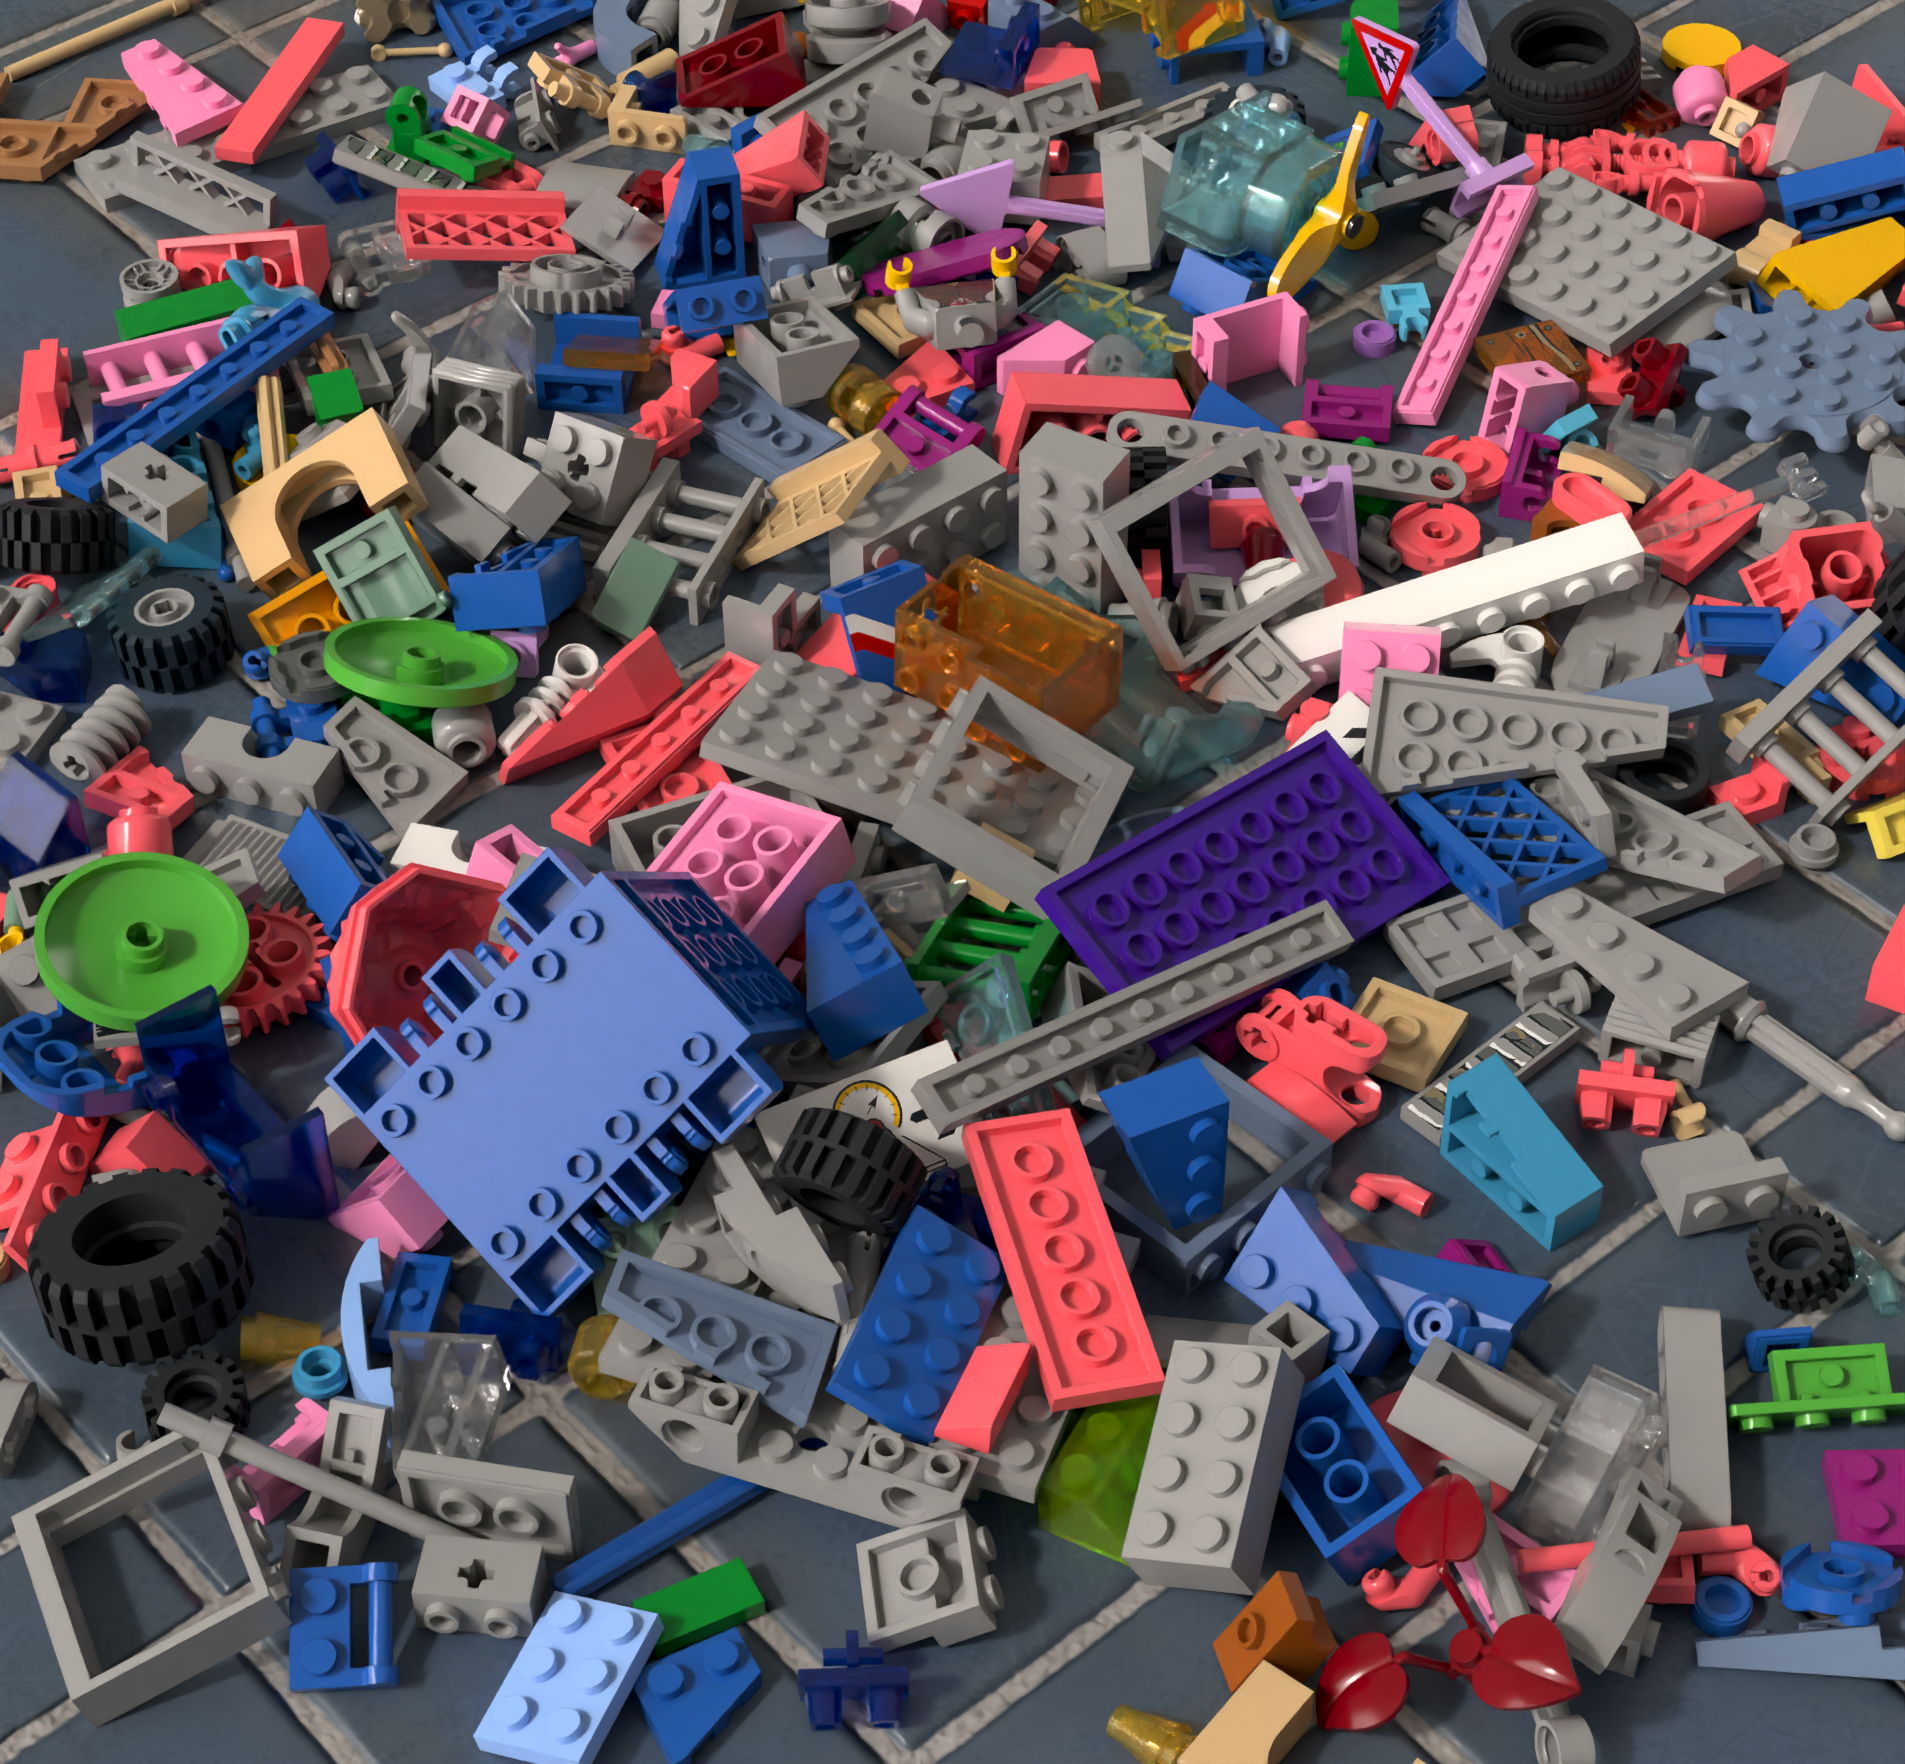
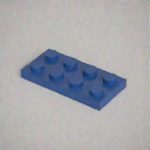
M917 1205L909 1213L825 1391L890 1430L902 1434V1437L928 1447L929 1442L932 1443L935 1439L934 1430L971 1359L1007 1278L1000 1254Z

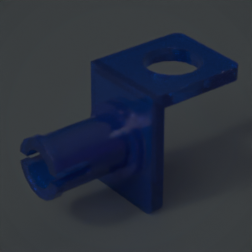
M634 70L624 78L623 84L637 86L638 101L642 103V110L670 114V109L677 106L676 72L673 70H667L649 79L640 71ZM688 134L689 140L692 139V138H694V137H691L690 134Z

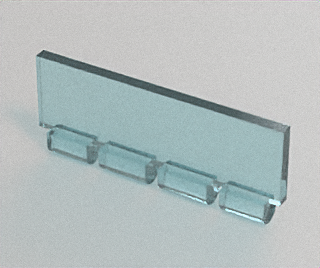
M155 546L144 548L136 555L115 562L114 566L106 570L96 572L22 635L26 643L71 628L76 623L78 627L89 624L162 560L161 550Z

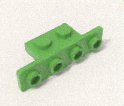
M1885 1343L1772 1350L1767 1355L1774 1402L1730 1405L1726 1409L1727 1426L1738 1425L1739 1433L1742 1434L1771 1431L1774 1429V1422L1795 1421V1426L1798 1430L1819 1429L1830 1426V1418L1851 1417L1852 1425L1855 1426L1875 1425L1886 1422L1887 1414L1905 1413V1392L1892 1393Z

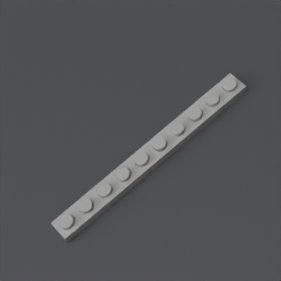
M1325 899L918 1079L911 1092L940 1136L1347 951L1355 940Z

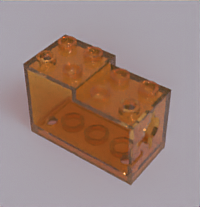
M965 553L942 571V577L937 581L931 580L895 610L894 686L946 711L960 687L969 692L979 675H982L1083 736L1119 704L1124 628ZM972 583L979 588L980 594L973 590ZM924 609H933V612L939 616L932 622L923 617ZM971 721L964 736L1038 773H1041L1048 767L974 721Z

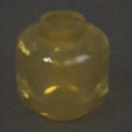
M614 1314L593 1316L582 1322L576 1332L567 1361L568 1374L581 1392L594 1399H613L632 1391L636 1385L634 1382L599 1372L598 1356L619 1320V1317Z

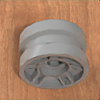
M161 259L137 261L127 266L120 274L119 282L124 295L123 302L125 308L182 292L177 267L169 261Z

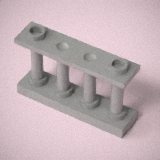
M663 457L592 567L596 602L629 539L633 537L678 560L681 563L680 566L698 569L692 581L674 578L665 595L687 599L690 624L699 626L708 609L713 610L715 608L720 589L735 566L732 562L769 513L770 501L765 498L764 479L755 477L743 498L686 486L685 481L681 480L680 461ZM683 503L729 513L732 516L726 525L672 514L675 507H680ZM669 531L715 541V544L711 551L706 553L654 540L658 534Z
M1869 608L1734 737L1726 750V753L1738 765H1741L1751 754L1758 759L1763 756L1781 774L1787 777L1799 791L1818 807L1807 824H1822L1825 821L1832 827L1851 808L1852 804L1847 799L1905 743V725L1898 729L1843 678L1845 673L1840 669L1851 658L1857 663L1862 660L1905 700V672L1876 647L1878 641L1873 635L1883 621ZM1817 690H1820L1824 695L1829 692L1885 743L1867 762L1810 710L1812 705L1807 700ZM1785 721L1791 727L1796 724L1851 775L1834 794L1776 742L1779 737L1774 732Z

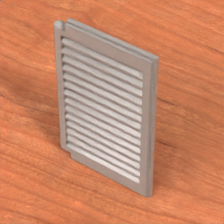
M230 814L225 821L216 820L183 857V859L204 867L247 847L255 861L266 894L247 906L246 909L252 911L254 905L260 902L263 911L268 912L276 902H280L284 914L296 905L299 906L302 916L313 913L316 922L320 920L317 914L306 906L305 901L307 899L299 887L295 886L288 879L289 872L277 856L289 837L287 833Z

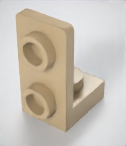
M626 84L620 86L607 110L610 144L686 154L689 149L687 118L682 115L645 111L643 103L638 102L637 86Z

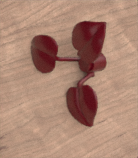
M1456 1473L1444 1475L1414 1496L1407 1503L1397 1520L1395 1544L1402 1558L1413 1567L1428 1568L1437 1563L1438 1575L1466 1621L1468 1629L1458 1632L1452 1638L1449 1645L1450 1660L1448 1662L1408 1651H1402L1394 1655L1391 1641L1379 1632L1364 1633L1346 1641L1328 1660L1317 1687L1316 1717L1319 1726L1324 1731H1369L1395 1718L1403 1709L1409 1694L1410 1679L1407 1672L1401 1667L1409 1664L1443 1673L1451 1680L1462 1675L1472 1684L1475 1693L1485 1704L1503 1711L1545 1708L1573 1699L1583 1693L1573 1668L1566 1639L1561 1630L1551 1620L1539 1614L1516 1616L1500 1625L1492 1638L1485 1632V1626L1476 1618L1449 1569V1561L1465 1562L1475 1557L1484 1543L1487 1532V1516L1483 1501L1476 1488L1463 1476Z

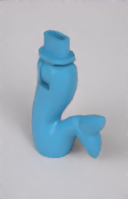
M257 255L249 257L245 262L238 259L226 260L224 262L225 268L230 278L237 286L243 289L245 295L254 304L245 305L237 309L230 318L225 319L222 328L219 329L218 336L226 350L300 296L321 306L320 300L316 293L306 286L293 285L278 288L268 284L265 281L262 259Z

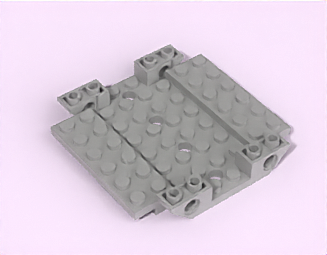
M797 1084L789 1100L817 1089ZM745 1127L731 1142L720 1144L716 1140L652 1260L808 1314L798 1304L772 1289L752 1272L735 1253L722 1234L713 1196L723 1193V1190L721 1189L712 1152L733 1143L744 1162L752 1159L756 1164L764 1182L765 1190L762 1193L765 1198L774 1195L783 1212L793 1208L789 1195L774 1178L772 1173L774 1162L760 1130ZM970 1163L924 1181L909 1213L919 1205L999 1254ZM1091 1167L1100 1192L1106 1179V1171ZM923 1197H936L943 1202H939L935 1206H925L919 1203L918 1200ZM827 1220L818 1223L829 1245L830 1255L827 1256L831 1263L840 1260L846 1269L847 1241L856 1232ZM900 1231L894 1237H880L883 1241V1252L880 1257L878 1278ZM1114 1232L1130 1277L1140 1253L1141 1239ZM866 1235L865 1241L866 1251H869L871 1236ZM1007 1278L976 1347L1011 1343L1029 1344ZM619 1318L598 1356L599 1372L637 1383L628 1401V1408L683 1462L898 1528L912 1526L960 1510L965 1498L978 1501L982 1489L1034 1504L1074 1410L1051 1412L1031 1353L1030 1371L990 1453L986 1454L935 1437L932 1443L929 1442L928 1447L913 1443L902 1437V1434L890 1430L825 1391L832 1377V1367L835 1362L837 1347L835 1339L804 1429L760 1403L759 1391L731 1382H725ZM820 1318L831 1323L835 1322L829 1318ZM808 1438H819L828 1445L817 1451H809L802 1448L799 1443Z

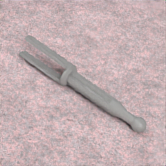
M1747 995L1744 999L1717 1014L1721 1016L1719 1025L1733 1034L1732 1037L1735 1042L1749 1040L1841 1106L1857 1110L1883 1127L1889 1139L1895 1142L1905 1141V1112L1894 1111L1872 1095L1861 1079L1769 1016L1765 1001H1756Z

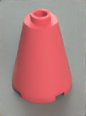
M1669 168L1664 170L1666 173L1661 177H1656L1651 183L1647 196L1646 209L1710 240L1717 239L1758 221L1766 205L1765 195L1761 187L1754 181L1685 168Z

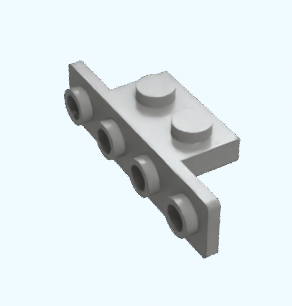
M1087 72L1009 98L1020 133L1031 132L1036 135L1050 136V141H1061L1059 133L1073 129L1075 136L1097 130L1096 121L1110 117L1112 124L1135 117L1133 109L1144 105L1141 97L1099 111Z

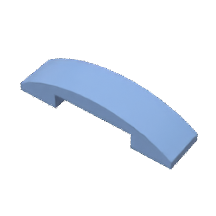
M378 1237L366 1239L350 1267L342 1295L340 1313L341 1333L354 1396L357 1400L393 1407L387 1446L389 1448L401 1447V1438L391 1367L371 1370L366 1318L378 1315L386 1290Z

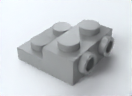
M965 1507L856 1544L868 1643L877 1654L931 1636L943 1648L997 1629L994 1612L1004 1609L1005 1603L998 1580L993 1574H988L987 1562L997 1558L995 1543L989 1529L985 1525L979 1527Z

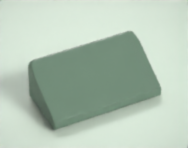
M631 537L591 612V619L601 630L632 641L649 627L681 563L643 541Z

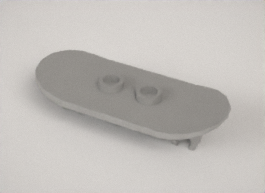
M1649 553L1644 554L1643 583L1633 585L1626 590L1599 596L1586 602L1553 662L1550 681L1554 691L1583 694L1655 673L1684 619V612L1690 602V596L1683 587L1674 581L1661 577L1662 557Z

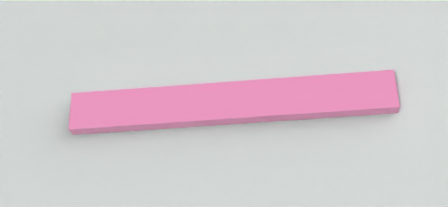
M1496 186L1391 412L1395 424L1436 426L1539 200L1537 186Z

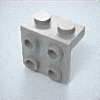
M1727 1131L1647 1148L1642 1152L1640 1161L1678 1237L1772 1217V1212L1782 1208L1789 1177V1171L1781 1156L1756 1161L1743 1136L1736 1131Z

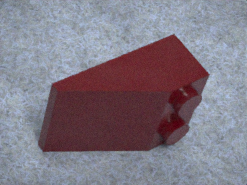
M782 11L675 59L678 100L681 107L774 106L807 87L803 48Z

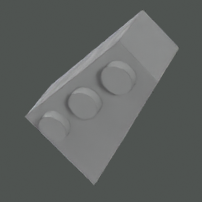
M461 425L454 430L428 461L436 470L507 524L514 535L535 544L541 540L572 503L560 491L564 487L563 482L546 468H542L540 471L531 463L519 460Z

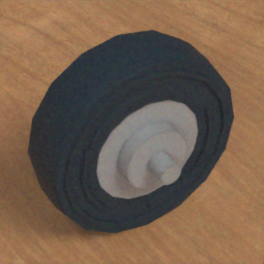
M1384 140L1378 145L1372 166L1377 175L1393 185V187V180L1417 172L1419 179L1443 173L1442 167L1440 165H1433L1428 154L1421 151L1422 148L1415 145L1413 147L1394 140Z

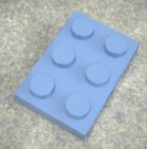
M554 1591L473 1735L479 1749L534 1764H592L664 1630L659 1614Z

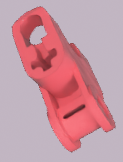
M1274 988L1263 997L1261 1002L1262 1009L1258 1013H1247L1237 1021L1235 1027L1236 1035L1247 1052L1255 1058L1268 1063L1276 1062L1311 1082L1336 1102L1357 1123L1354 1128L1362 1127L1377 1117L1381 1105V1089L1377 1083L1364 1073L1376 1066L1386 1054L1387 1036L1385 1031L1378 1025L1325 996H1310L1299 1000L1292 993L1281 988ZM1356 1042L1365 1043L1369 1047L1358 1048L1352 1046V1044ZM1344 1091L1364 1103L1359 1105L1347 1103L1342 1098L1341 1093Z

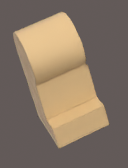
M1768 218L1760 225L1759 235L1747 244L1745 248H1740L1736 251L1738 266L1726 274L1727 282L1738 284L1745 288L1747 281L1752 280L1756 282L1776 252L1800 245L1802 232Z

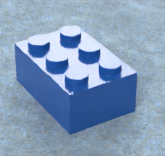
M1338 1362L1303 1386L1280 1489L1325 1559L1344 1582L1350 1586L1365 1576L1368 1571L1378 1567L1398 1553L1395 1544L1397 1520L1407 1503L1422 1491L1424 1486L1367 1401Z

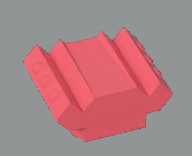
M1871 521L1792 531L1786 543L1776 553L1739 570L1738 573L1756 607H1780L1785 633L1808 601L1834 594L1858 616L1863 614L1868 608L1872 611V603L1875 600L1873 591L1876 582L1882 576V571L1891 561L1886 552L1883 551L1881 536L1873 529Z

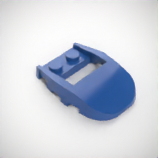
M58 1000L56 1011L46 1015L31 1011L11 1020L0 1028V1069L19 1090L37 1103L69 1116H105L162 1103L229 1063L230 1046L218 1045L205 1039L156 1043L172 1059V1066L155 1074H152L147 1069L129 1075L127 1084L120 1085L81 1043L94 1038L93 1023L76 1015Z

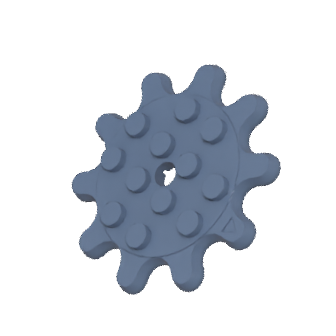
M1787 289L1779 292L1773 301V312L1754 314L1735 305H1724L1714 315L1712 324L1726 338L1721 340L1697 339L1691 341L1687 346L1688 352L1684 360L1685 364L1692 368L1711 371L1717 376V378L1706 381L1700 386L1695 396L1696 404L1703 409L1712 411L1731 407L1746 411L1750 414L1751 419L1746 426L1745 432L1755 442H1773L1785 431L1792 429L1801 430L1811 434L1815 439L1816 445L1821 450L1829 453H1840L1847 450L1850 445L1848 432L1853 428L1859 427L1872 414L1880 416L1886 422L1889 428L1888 436L1905 435V409L1897 404L1900 400L1905 399V329L1886 332L1879 331L1870 326L1873 314L1870 304L1863 299H1851L1839 309L1826 311L1810 307L1804 301L1801 293ZM1810 362H1813L1815 369H1809L1806 367H1809Z

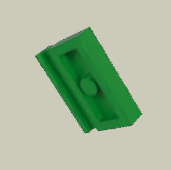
M456 125L452 126L451 133L442 129L416 137L414 141V154L429 160L430 164L434 167L447 169L458 174L460 179L466 182H482L484 178L502 173V167L509 170L514 169L516 153Z

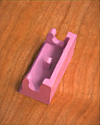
M303 1397L295 1404V1407L301 1412L294 1419L295 1424L269 1447L319 1468L328 1411L313 1400ZM250 1464L246 1465L243 1469L236 1465L232 1466L236 1477L242 1475L245 1478L256 1499L257 1506L249 1510L251 1516L256 1520L259 1519L264 1526L270 1523L307 1490Z

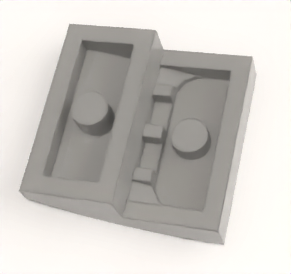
M557 161L546 172L536 191H563L565 196V215L570 216L600 185L618 198L622 194H626V188L635 180V171Z

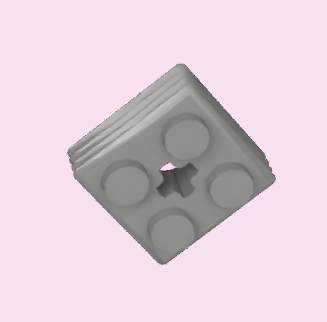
M446 357L432 369V443L435 447L440 448L454 430L461 425L516 458L523 454L525 377L522 374L451 357Z

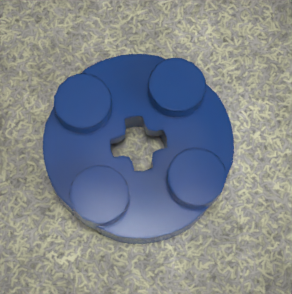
M1830 1541L1829 1551L1811 1553V1542L1800 1544L1785 1552L1780 1561L1782 1603L1785 1607L1794 1611L1813 1610L1838 1615V1620L1846 1625L1867 1626L1874 1623L1875 1613L1888 1610L1901 1600L1903 1569L1900 1566L1895 1570L1893 1568V1556L1884 1550L1867 1544L1852 1541Z

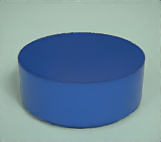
M1713 1576L1702 1580L1696 1586L1695 1604L1690 1605V1614L1696 1626L1711 1636H1736L1742 1633L1749 1624L1753 1600L1747 1588L1737 1580L1725 1576Z

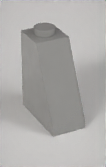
M425 461L415 473V476L430 506L409 520L473 565L483 561H489L490 568L501 564V553L515 548L512 543L516 538L511 528Z

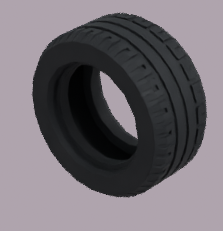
M1533 0L1524 3L1510 11L1497 24L1487 42V82L1491 105L1505 122L1521 132L1543 134V138L1572 139L1593 134V129H1606L1618 122L1632 108L1639 96L1641 86V40L1638 29L1622 10L1607 1ZM1576 61L1591 65L1574 71L1551 72L1537 69V67L1554 62Z

